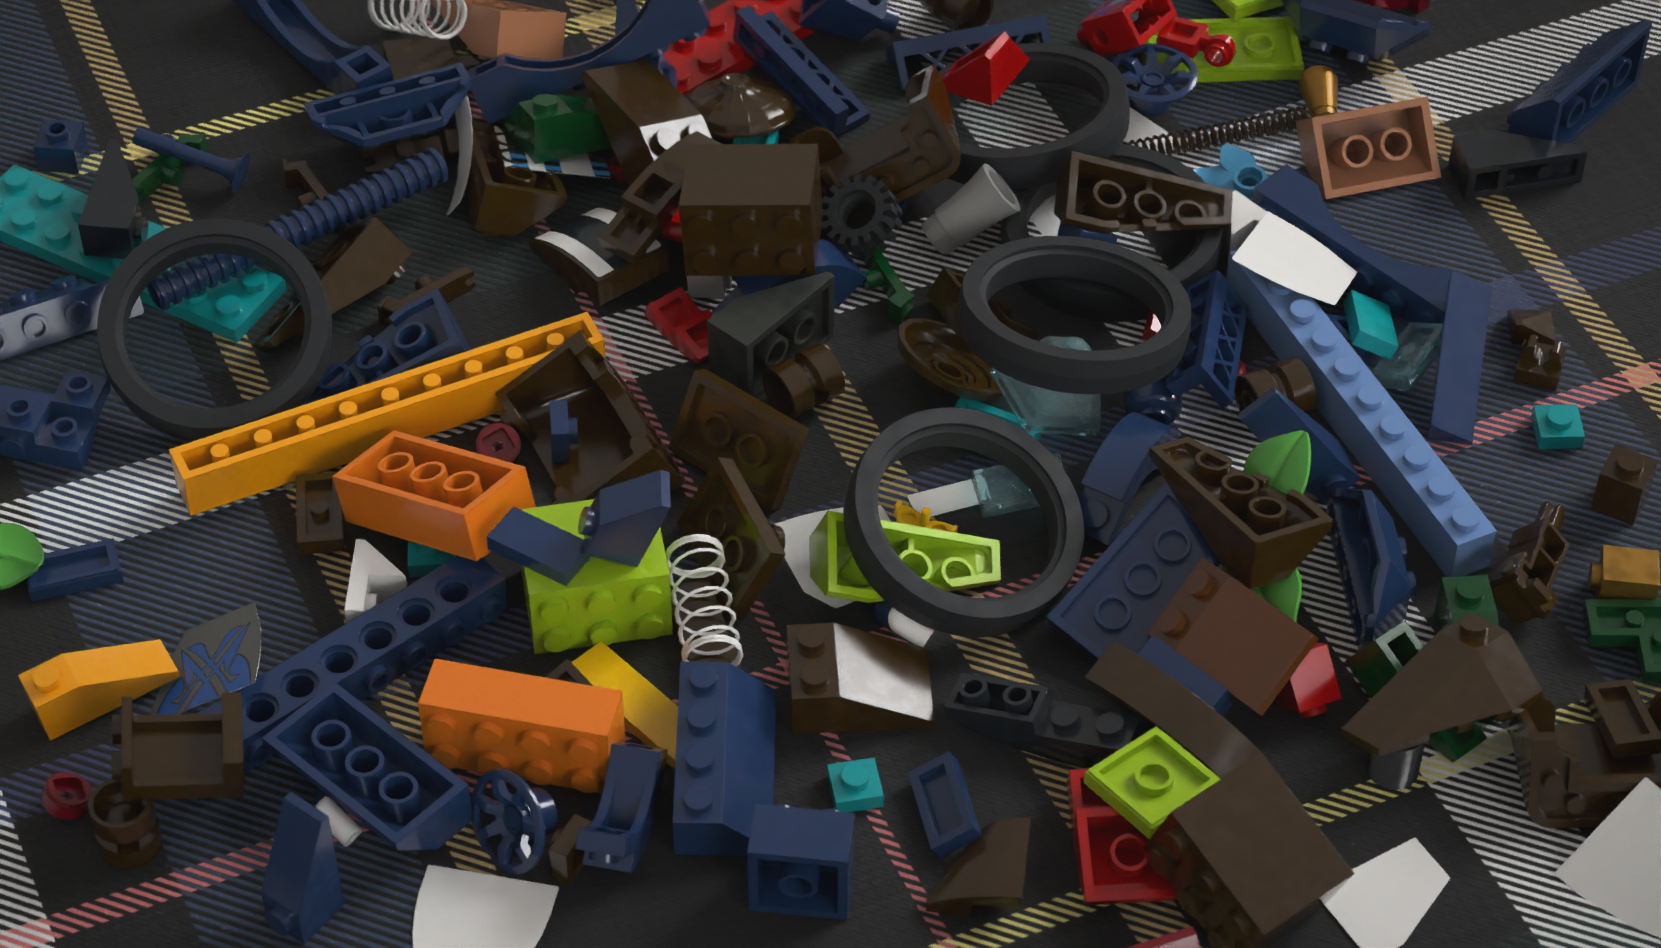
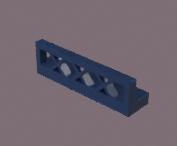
M749 5L736 11L733 39L777 85L781 86L791 95L793 101L818 127H824L832 131L838 138L870 120L871 112L772 11L759 16ZM850 110L853 114L847 117L848 111Z
M1046 15L893 42L885 48L888 64H895L899 89L904 91L908 82L905 61L922 58L930 65L934 64L936 69L940 71L946 67L940 63L946 53L960 51L966 55L971 52L970 49L981 46L1003 31L1016 44H1019L1022 39L1038 36L1040 43H1051Z
M1216 270L1185 288L1191 304L1190 334L1183 357L1174 370L1167 375L1165 386L1177 398L1202 384L1223 409L1232 404L1234 399L1248 306L1223 275Z

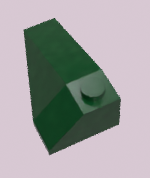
M540 94L532 100L518 102L503 121L504 130L535 164L612 148L591 98Z

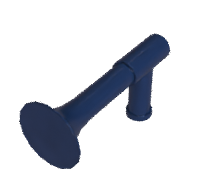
M137 127L132 138V144L170 158L174 157L223 176L231 184L234 194L241 188L249 169L250 154L248 152L238 159H226L179 143L170 134L161 135L141 127Z

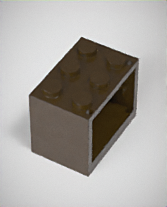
M818 144L689 145L679 200L686 276L816 275L823 218Z
M1262 753L1171 811L1143 847L1152 869L1159 876L1167 879L1176 891L1182 909L1189 916L1195 917L1208 934V940L1212 948H1264L1321 909L1354 875L1348 864Z

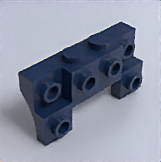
M67 370L54 394L0 384V455L13 459H24L83 470L92 453L98 420L111 390L108 378Z

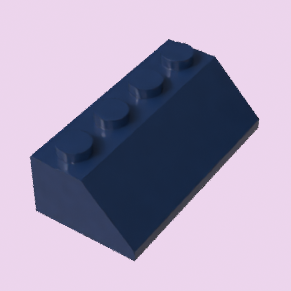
M1647 20L1639 21L1605 32L1592 44H1585L1578 56L1569 63H1563L1558 68L1556 74L1546 83L1541 82L1535 88L1532 95L1523 103L1518 102L1513 106L1507 117V123L1509 124L1508 133L1564 143L1574 141L1638 85L1652 23Z
M680 661L673 807L674 855L747 856L755 804L774 805L776 690L729 662Z
M332 682L262 737V742L267 748L396 850L439 849L472 821L469 785L336 682Z

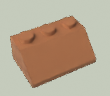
M1428 96L1296 121L1302 161L1313 182L1319 185L1323 200L1441 178Z

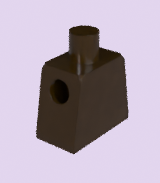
M424 37L382 42L384 59L392 67L393 80L461 62L467 72L469 69L480 65L479 57L476 54L468 53L454 56L449 39Z

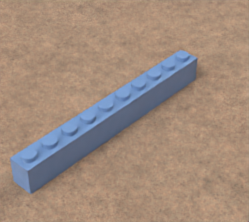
M1237 250L1229 252L1226 280L1247 304L1246 317L1280 361L1292 357H1297L1303 361L1312 376L1316 389V408L1446 577L1465 576L1489 567L1497 530L1312 297L1288 289L1232 260Z

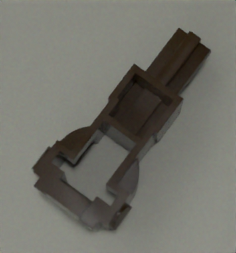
M1549 501L1543 502L1534 523L1514 531L1505 559L1494 563L1488 573L1494 600L1514 623L1518 622L1520 624L1537 617L1544 619L1552 612L1558 597L1551 589V586L1570 546L1568 541L1559 532L1565 513V508L1561 504L1553 506Z

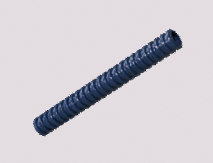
M431 147L425 150L424 154L418 153L414 155L413 159L407 158L403 160L402 165L400 163L392 165L391 170L385 168L380 170L379 175L376 173L369 175L368 180L365 178L358 180L357 186L353 183L349 184L345 190H336L334 196L327 194L323 196L322 201L316 199L312 201L311 206L305 204L300 207L299 211L295 209L290 211L288 217L281 215L277 217L276 222L270 220L265 223V228L282 236L299 249L300 244L306 246L311 244L312 239L316 241L322 239L323 233L330 235L334 233L335 228L338 230L344 229L346 223L352 225L357 223L358 218L361 220L368 218L369 212L374 215L380 212L381 208L387 209L391 207L392 202L398 204L403 201V197L409 199L414 196L415 192L420 194L425 191L426 187L431 189L436 186L437 182L440 184L448 180L446 162L442 155ZM202 255L194 257V260L191 258L184 260L182 265L177 263L171 266L170 271L166 269L148 284L147 290L154 304L164 311L170 308V303L178 305L182 303L183 297L187 300L194 297V292L202 294L206 291V287L210 289L217 287L218 281L226 283L229 281L230 276L234 278L239 277L242 270L247 273L253 270V265L261 267L264 264L238 255Z

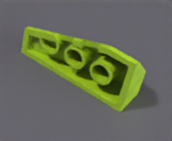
M827 511L809 537L810 578L825 596L867 603L885 601L871 587L855 563L845 534L844 513ZM880 520L889 543L900 559L912 571L930 584L945 591L996 585L1001 581L999 540Z

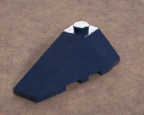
M437 288L399 308L388 317L392 324L374 339L369 335L365 336L357 343L360 350L345 363L336 362L325 370L318 386L303 405L471 350L439 289Z

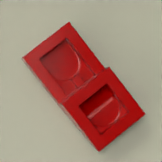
M682 287L646 306L645 316L677 350L697 364L708 359L707 321L713 315L709 309L701 312Z

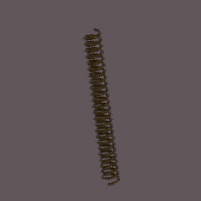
M1304 105L1303 108L1297 106L1295 109L1289 108L1288 111L1282 109L1280 112L1274 111L1273 114L1267 112L1265 115L1259 114L1258 117L1252 115L1250 119L1248 117H1244L1243 120L1237 118L1235 122L1233 120H1229L1228 123L1222 121L1220 125L1218 123H1214L1212 126L1207 124L1205 128L1199 126L1197 129L1192 127L1189 131L1184 129L1182 133L1177 130L1174 134L1169 132L1167 135L1161 134L1159 137L1153 135L1152 138L1145 137L1144 140L1138 138L1136 142L1134 140H1130L1129 143L1123 141L1122 144H1134V146L1139 147L1138 144L1141 142L1142 147L1148 149L1146 142L1149 141L1150 150L1157 151L1158 149V152L1165 154L1166 150L1167 155L1171 157L1173 150L1175 154L1179 155L1180 145L1182 151L1187 153L1188 146L1192 152L1195 151L1196 146L1199 150H1202L1203 142L1207 149L1210 148L1211 142L1214 147H1217L1218 139L1220 144L1223 145L1226 143V139L1229 144H1232L1234 139L1239 143L1241 136L1245 141L1248 140L1249 136L1254 140L1256 132L1260 138L1263 137L1264 132L1269 137L1271 129L1275 135L1278 134L1279 129L1284 134L1286 126L1292 132L1294 126L1297 129L1296 121L1308 119L1305 111L1307 106ZM1283 113L1286 114V122L1282 115ZM1268 116L1271 117V126L1269 120L1267 119ZM1253 119L1256 120V129L1252 122ZM1238 122L1241 123V132L1237 125ZM1230 124H1233V132L1231 130ZM1223 125L1226 126L1225 133L1222 128ZM1215 127H1218V136L1215 131ZM1208 128H1210V130H1211V131H1210V136H1209V134H1208V132H1207V129H1208ZM1200 130L1203 131V140L1199 132ZM1193 131L1195 132V140H1194V137H1193V135H1192V132H1193ZM1185 133L1188 134V144L1184 136ZM1178 134L1180 135V144L1177 139ZM1170 136L1173 137V140H1172L1173 149H1172V144H1171L1170 139H1169ZM1163 137L1165 138V148L1161 140ZM1154 139H1157V149L1154 143Z

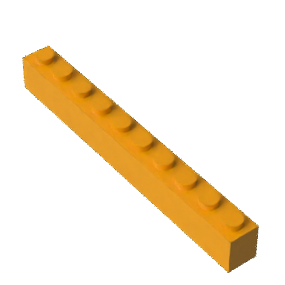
M584 312L169 449L176 486L190 516L294 482L296 481V475L320 473L350 463L393 430L424 438L499 413L504 408L495 393L569 338L581 331L606 358L604 338L589 313Z

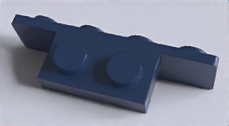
M69 275L53 280L50 283L51 288L35 292L33 288H29L9 295L10 301L0 303L3 312L0 314V360L96 330L100 302L110 279L89 285L83 278L76 279L75 275ZM140 296L132 308L129 319L144 313Z

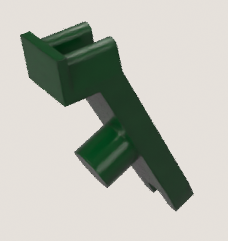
M201 132L200 135L181 133L177 139L179 143L204 152L208 151L205 132ZM162 154L154 159L132 179L139 204L164 183L174 187L178 186L184 175L183 170L180 168L187 162Z
M876 246L874 247V256L868 257L865 253H862L861 257L869 271L863 272L867 278L862 284L866 291L878 287L882 288L889 298L887 318L901 325L903 318L915 310L914 306L910 304L915 299V296L906 289L880 249Z

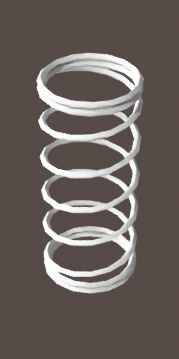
M368 0V12L371 20L379 28L387 31H397L410 35L416 34L436 39H450L458 35L464 28L467 19L465 1L456 0L458 11L454 24L447 31L436 34L446 26L451 13L450 0H446L447 16L438 29L431 31V28L436 24L440 16V0H436L437 14L429 26H427L426 21L430 14V0H422V2L417 0L415 15V0H410V9L406 18L403 10L405 0H401L400 16L403 21L402 23H399L394 15V0H391L390 14L396 25L393 26L384 13V0H380V12L384 22L387 24L385 25L378 19L374 11V0ZM419 15L420 23L417 25L416 19Z
M693 534L684 536L674 541L666 550L670 585L673 587L671 597L672 602L676 606L674 614L676 622L680 626L678 637L683 645L681 651L682 660L688 661L687 658L691 651L702 655H718L735 647L738 650V654L731 664L737 667L743 658V651L739 643V632L732 627L736 621V614L728 608L733 598L732 593L725 589L729 582V577L722 570L726 562L723 545L716 538L709 535ZM705 541L714 544L719 549L697 548L687 551L673 563L670 562L672 552L685 543ZM710 551L718 555L717 559L706 567L694 570H682L675 567L682 558L696 552ZM720 572L725 580L721 587L705 586L695 589L690 593L678 588V585L686 577L693 579L705 578ZM672 573L681 576L676 583L673 581ZM704 590H715L709 593L695 594ZM676 591L685 595L679 603L676 598ZM720 591H723L728 596L725 606H707L694 612L688 611L681 606L690 596L708 597ZM709 609H719L713 612L699 613ZM680 610L689 614L682 622L679 616ZM724 610L729 612L732 618L727 626L712 625L699 631H693L685 626L687 621L693 616H712ZM712 629H720L714 632H705ZM683 630L692 634L686 642L683 638ZM730 630L735 634V638L719 633ZM697 635H701V636H702V637H700V638H698V639H696V640H694V641L691 642V640H692L694 637H696ZM715 641L732 644L728 648L719 651L705 652L694 649L704 643Z

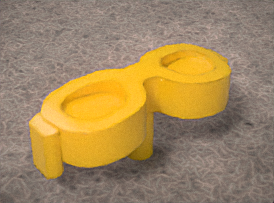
M900 500L895 503L894 517L897 523L957 533V525L935 520L930 521V508L925 507L922 509V513H919L908 505H902Z

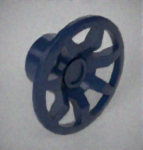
M1142 44L1140 47L1122 51L1112 61V64L1117 69L1122 63L1132 71L1122 74L1125 84H1132V90L1126 87L1128 96L1131 99L1133 108L1146 115H1159L1166 112L1170 108L1171 103L1189 95L1198 81V71L1194 62L1185 53L1170 46ZM1147 52V64L1142 66L1136 58L1130 56L1136 53ZM1156 52L1167 53L1171 57L1161 66L1157 64ZM1183 62L1190 73L1182 71L1172 73V71ZM1176 83H1187L1179 91H1175L1173 85Z
M494 769L486 772L479 778L474 787L471 798V820L476 839L482 849L502 869L510 874L519 875L534 868L542 855L545 835L552 833L557 824V809L552 797L542 788L535 787L530 789L521 777L506 769ZM503 780L509 782L517 789L515 794L508 792ZM490 781H492L493 795L499 801L483 795V791ZM480 808L485 813L495 815V822L483 828L480 819ZM501 834L504 838L498 846L497 858L492 853L487 837ZM534 839L533 848L531 851L528 841ZM513 848L523 861L521 865L509 863Z

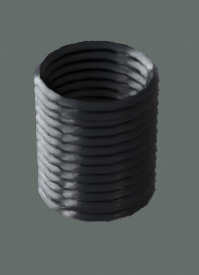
M1425 743L1380 757L1369 752L1366 765L1368 775L1376 784L1383 788L1397 790L1411 786L1418 778Z

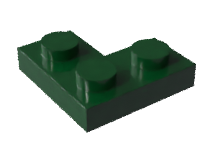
M1585 599L1582 614L1588 646L1635 647L1642 684H1661V600Z

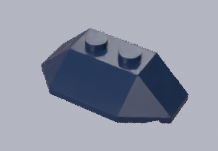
M1281 0L1298 34L1305 40H1309L1308 48L1330 54L1332 48L1346 51V59L1368 65L1369 59L1382 61L1431 35L1433 26L1427 21L1354 0Z
M461 62L304 103V107L313 127L363 153L376 148L397 144L404 139L413 141L428 138L431 134L441 132L471 88L472 81Z
M1330 488L1326 514L1333 519V526L1329 531V536L1357 648L1360 651L1402 623L1406 618L1409 599H1415L1416 579L1413 571L1407 572L1406 541L1404 537L1397 536L1393 518L1373 491L1352 488Z

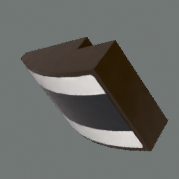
M599 206L529 240V247L575 294L584 291L598 306H601L668 272L669 252L668 246L657 237L637 264L633 265L600 247L599 235L619 211Z

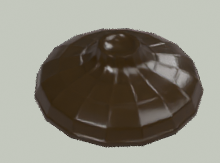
M731 73L724 75L720 79L706 81L701 85L693 87L684 95L702 114L711 136L745 138L772 133L788 125L796 116L795 102L791 95L781 86L763 79L750 78L742 73Z
M923 318L908 319L899 325L898 349L908 366L922 379L926 380L928 386L935 392L945 396L954 395L973 401H991L999 399L1014 388L1015 379L1004 375L982 361L969 348L963 338L956 336L947 323Z

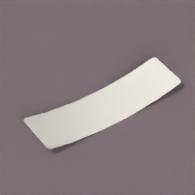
M468 96L461 101L455 110L459 139V164L456 186L447 216L461 201L471 166L473 133Z

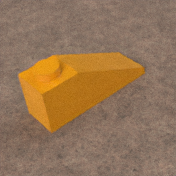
M160 639L63 653L18 675L32 708L50 741L122 706V697H132V700L181 677Z

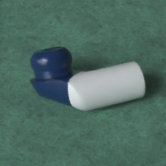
M881 601L875 606L874 615L878 624L900 635L914 645L924 647L934 629L909 619L886 601Z
M318 788L313 794L314 807L329 816L332 835L344 847H347L361 834L362 829L339 807L340 805Z

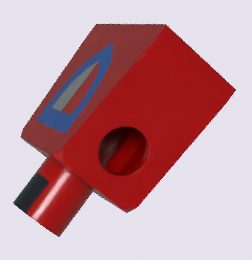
M1107 0L1078 25L1077 37L1083 46H1091L1094 53L1103 57L1140 47L1178 14L1171 0ZM1138 12V19L1132 21L1129 15Z

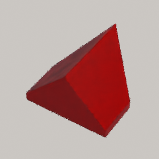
M1003 31L956 60L942 76L947 92L992 106L1031 59Z

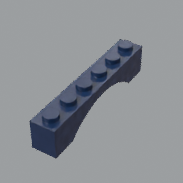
M233 0L335 95L393 80L391 65L369 45H351L336 37L312 15L301 0Z
M646 0L640 11L624 29L612 39L596 48L574 56L555 59L523 58L505 53L468 70L472 81L470 90L488 124L497 120L500 123H504L503 121L518 102L532 100L540 94L555 95L570 88H573L574 91L586 88L581 76L586 70L629 63L644 55L647 58H653L666 52L669 49L668 45L683 39L685 42H689L701 37L706 33V28L711 26L710 13L703 0Z
M1287 164L1254 187L1252 202L1310 235L1357 271V274L1350 283L1355 289L1363 292L1370 298L1389 305L1390 312L1398 315L1418 328L1422 333L1440 343L1451 269L1426 267L1403 262L1361 243L1344 230L1331 215L1322 199L1319 185Z

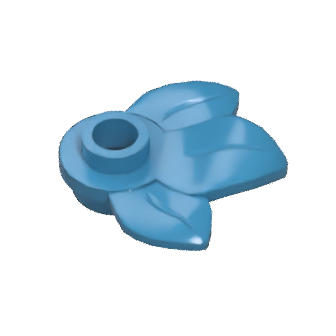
M1223 144L1221 147L1220 165L1192 169L1207 184L1233 191L1236 190L1251 201L1254 187L1268 178L1264 169L1256 165L1252 154L1239 147Z

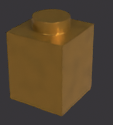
M1603 545L1599 562H1591L1588 573V590H1595V599H1656L1660 587L1659 551Z

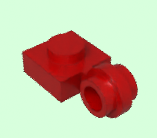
M1174 17L1157 35L1156 44L1175 48L1194 59L1199 51H1202L1206 61L1215 67L1228 65L1236 55L1235 42L1230 36L1226 34L1208 35L1209 25Z

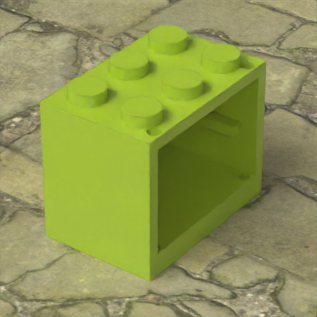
M594 499L520 510L584 540V535L578 533L579 518L585 506L590 507ZM660 528L638 567L591 557L567 586L520 565L534 654L562 652L568 649L596 645L600 641L605 645L617 642L673 635L670 572Z

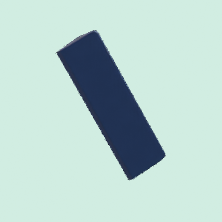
M1455 271L1450 272L1447 286L1428 439L1472 445L1492 286Z

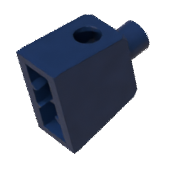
M802 0L798 25L858 41L875 28L893 33L899 24L900 12L887 7L888 0Z

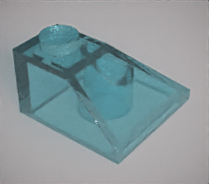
M1047 336L1039 341L1067 349L1091 351L1090 346L1083 338L1074 336ZM994 368L990 371L1025 432L1096 437L1100 432L1101 394H1073L1043 389L1013 379Z

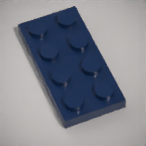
M1167 482L1047 616V623L1096 662L1112 641L1137 654L1151 638L1147 634L1148 630L1200 559L1203 557L1217 567L1221 564Z

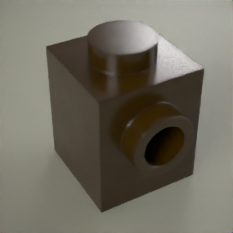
M1615 444L1599 474L1591 510L1633 526L1649 496L1658 460Z

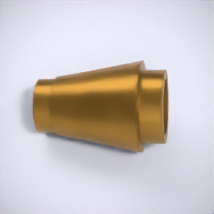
M1317 65L1306 69L1301 75L1298 88L1311 118L1337 113L1338 77L1327 66Z

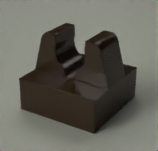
M1530 335L1527 340L1524 339L1513 381L1556 391L1567 349L1563 348V343L1559 340H1555L1552 346L1537 342V335Z

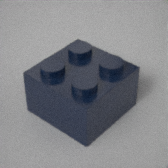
M755 804L747 851L749 911L847 920L854 874L855 813L840 812L835 809L796 808L785 804Z

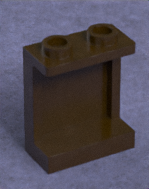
M242 692L222 693V713L134 715L132 711V697H122V715H112V745L122 744V750H112V780H122V800L243 797Z

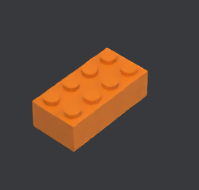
M396 430L390 432L332 476L346 522L473 561H478L490 553L491 550L488 549L487 536L513 506L518 509L536 507L524 466Z
M434 659L418 702L424 751L447 769L459 768L484 774L494 769H506L514 772L523 780L537 785L550 784L573 788L583 793L603 794L611 744L620 741L626 742L623 695L620 690Z

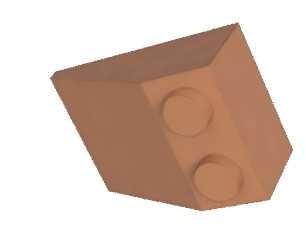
M432 0V5L437 10V2ZM440 0V15L445 19L447 16L446 0ZM450 0L451 13L447 22L450 26L454 24L457 18L458 7L456 0ZM464 0L467 6V19L464 28L458 33V36L473 54L489 57V60L505 53L533 59L563 58L566 13L504 0Z

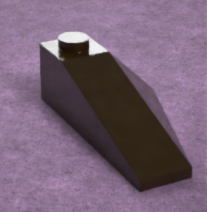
M472 118V158L466 186L469 214L475 230H479L482 234L491 237H500L503 234L516 236L566 204L567 195L561 179L555 173L545 174L543 171H533L520 166L505 167L504 161L516 164H523L528 161L527 158L525 161H513L502 155L504 152H517L525 156V153L513 149L500 150L499 144L509 147L519 146L517 143L507 144L497 139L499 135H507L515 142L504 130L502 123L493 122L488 124L486 120ZM494 126H497L502 132L495 133Z
M1072 151L1057 180L1054 214L1063 223L1103 233L1228 228L1231 224L1233 190Z
M377 217L345 227L313 265L327 294L331 314L385 283L391 285L406 270V266L403 263L412 252ZM299 299L296 303L289 302L276 314L254 344L255 347L260 351L273 348L305 330L304 310Z
M1188 436L1149 447L1150 458L1221 564L1248 589L1262 587L1266 584L1288 578L1333 526V519L1307 496L1293 489L1285 494L1269 486V477L1259 472H1255L1251 476L1231 467L1232 459Z
M1470 612L1440 630L1341 728V737L1380 757L1428 743L1432 733L1453 728L1457 733L1472 730L1473 721L1490 716L1497 722L1510 719L1541 700L1543 690L1510 633L1489 622L1486 618Z

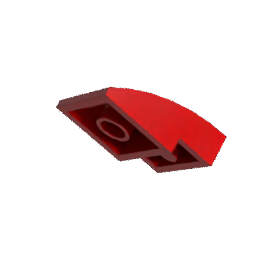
M1088 769L1069 770L1066 783L1084 904L1099 905L1178 900L1176 891L1167 879L1159 876L1149 864L1147 853L1143 849L1149 839L1084 784V773Z

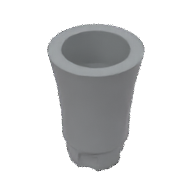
M984 163L963 187L935 209V214L922 223V229L932 245L941 254L947 255L959 245H966L977 235L997 222L1020 211L1021 208L1016 196L1004 179L990 165Z

